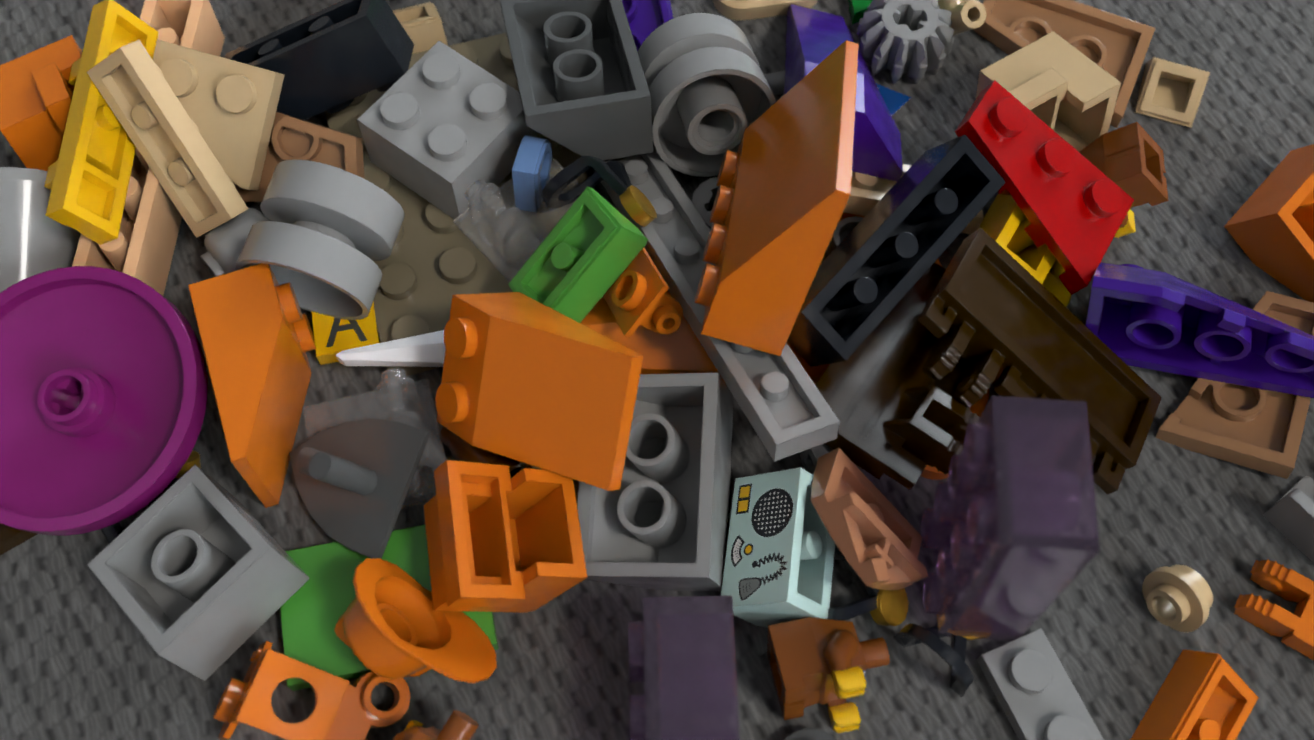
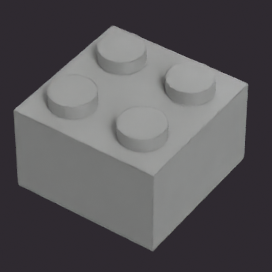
M438 41L357 119L370 162L459 223H462L512 171L522 138L525 135L537 137V131L526 126L519 91L441 41Z
M196 464L87 564L156 653L203 681L209 678L310 579L241 502Z

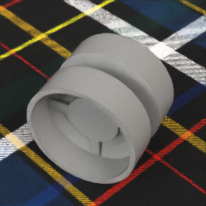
M692 13L671 19L656 28L645 39L638 50L639 59L651 94L653 143L657 153L666 164L681 173L698 177L717 176L726 150L737 152L745 129L776 103L775 97L746 35L735 23L725 17L711 13Z
M296 159L278 163L260 204L261 211L269 221H261L252 225L236 263V270L260 263L269 264L279 285L291 283L301 309L346 320L366 318L383 276L381 269L374 261L387 259L391 255L405 217L403 208L383 189L340 168L319 162Z

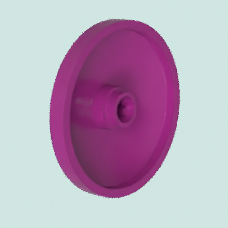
M73 266L41 272L23 279L0 293L1 524L31 533L56 536L84 534L100 530L126 519L148 505L172 482L186 463L198 439L206 412L208 377L204 355L194 330L183 314L163 295L139 279L108 268Z

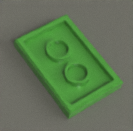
M420 525L392 531L382 559L396 564L412 576L421 586L432 592L426 526ZM337 541L286 551L310 579L280 607L284 655L345 680L359 678L363 674L370 672L371 670L365 667L353 653L352 649L340 640L334 631L338 619L356 597L353 584L355 568L366 558L370 557L352 551ZM462 611L478 624L489 637L494 650H498L493 612ZM286 679L287 687L292 691L311 687L302 679Z

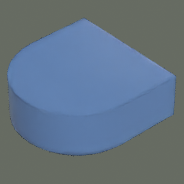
M525 135L521 140L512 168L515 206L518 210L537 213V210L541 208L543 202L541 194L549 181L552 163V145L546 138Z

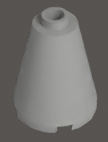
M0 167V293L23 279L41 272L72 267L81 233L45 216L51 189L49 190L44 187L48 171Z

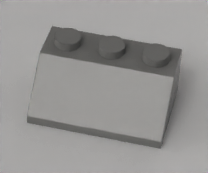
M719 373L640 374L620 489L607 491L579 481L577 509L587 571L586 580L662 591H721L729 529L734 397Z

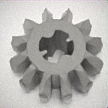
M872 0V3L868 5L867 12H864L863 18L859 21L857 35L859 36L858 42L860 43L858 49L865 61H872L873 76L888 69L891 71L893 84L902 77L903 73H907L908 77L917 85L921 78L924 77L925 72L936 75L937 71L942 67L946 55L950 53L954 42V30L951 28V11L939 9L938 0Z

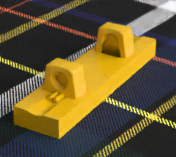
M103 0L92 8L82 56L72 64L68 83L72 86L75 85L59 157L56 162L49 166L44 185L45 188L51 189L45 216L64 226L76 229L83 236L100 245L118 238L136 146L87 74V71L120 47L136 40L141 41L153 60L159 34L158 31L114 0Z

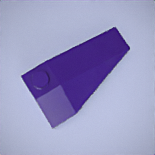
M790 4L787 11L784 95L843 42L847 40L856 43L843 16ZM858 49L852 171L898 181L903 174L901 134Z
M1100 262L1093 278L1086 327L1128 366L1314 398L1313 335L1166 272L1148 270L1133 264L1116 265Z

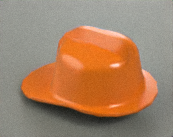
M366 558L355 568L353 584L356 597L338 619L334 631L337 637L352 649L353 653L365 667L378 676L390 680L420 676L431 669L456 681L477 683L488 680L497 668L496 652L489 637L474 620L462 611H433L432 592L421 586L412 576L396 564L381 558Z

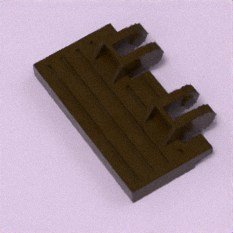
M979 228L963 240L917 319L938 338L926 359V363L923 364L922 372L932 381L940 380L954 369L958 360H960L959 357L964 359L968 365L952 397L967 408H971L972 405L982 399L984 394L987 393V390L991 387L990 384L994 381L1001 367L1003 371L993 390L1031 424L1021 445L1022 448L1018 451V460L1028 469L1037 468L1054 454L1053 452L1057 445L1060 451L1051 469V475L1048 477L1047 484L1059 496L1060 494L1067 495L1076 487H1079V484L1084 481L1085 473L1089 470L1096 455L1088 477L1107 495L1118 491L1125 470L1136 466L1162 397L982 228Z
M935 262L847 361L831 363L816 383V387L840 421L837 439L824 444L833 450L840 448L854 464L877 479L886 474L909 490L916 484L926 465L935 467L938 472L941 471L944 475L950 474L952 477L960 472L963 473L969 464L970 452L966 450V446L970 448V446L980 444L985 436L986 423L982 421L983 418L977 416V413H972L970 408H967L952 397L968 363L959 357L960 360H958L954 369L940 380L932 381L922 372L923 364L926 363V359L938 339L917 320L946 271L945 268ZM1001 367L991 384L996 385L1003 371Z

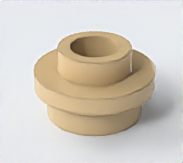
M1179 564L1170 567H1159L1148 574L1143 581L1142 591L1148 610L1160 623L1176 631L1192 632L1203 625L1208 619L1209 609L1213 604V594L1207 581L1194 569Z

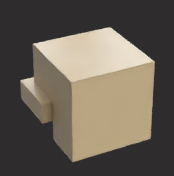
M1053 31L980 70L976 98L994 80L997 81L1080 152L1102 134L1108 133L1121 82Z

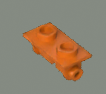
M644 247L603 297L624 336L628 338L631 337L639 325L661 334H671L681 325L683 317L682 306L678 300L666 294L669 287Z

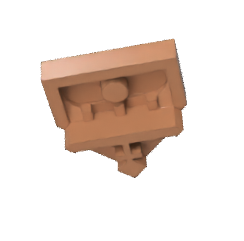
M840 448L818 457L811 487V502L831 538L866 586L880 590L897 591L929 577L926 567L918 560L922 536Z

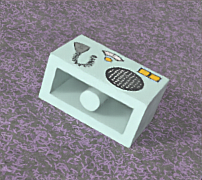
M799 467L735 478L732 508L729 514V533L720 609L761 627L807 617L828 618L835 542L811 502L813 474Z

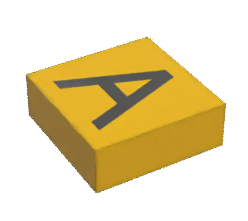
M374 301L368 316L360 320L339 319L311 312L316 357L320 365L339 362L336 354L343 350L381 343L376 325Z

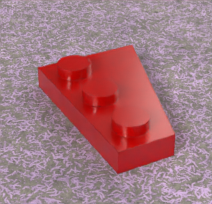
M994 80L980 92L955 130V133L958 137L965 134L1005 180L1006 183L998 190V194L1011 195L1030 221V224L1024 230L1037 248L1043 244L1048 246L1065 270L1058 277L1072 295L1088 286L1134 199Z

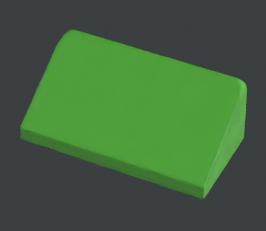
M587 186L509 282L508 286L513 292H521L581 323L644 248L648 240L624 215L593 188Z

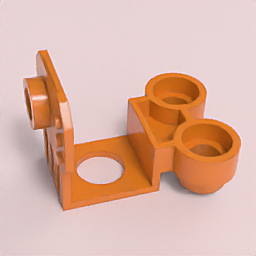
M266 640L252 653L249 660L251 664L244 680L240 681L231 677L218 702L213 719L224 723L218 737L221 740H229L237 725L241 723L285 740H366L370 728L390 726L398 722L405 715L410 704V689L404 678L390 680L378 676L373 671L363 674L353 685H350L348 680L271 650L273 643ZM290 678L306 681L315 693V706L312 713L299 723H287L280 720L273 712L271 698L275 688L282 681ZM378 684H385L393 691L394 702L387 711H380L372 704L371 693Z

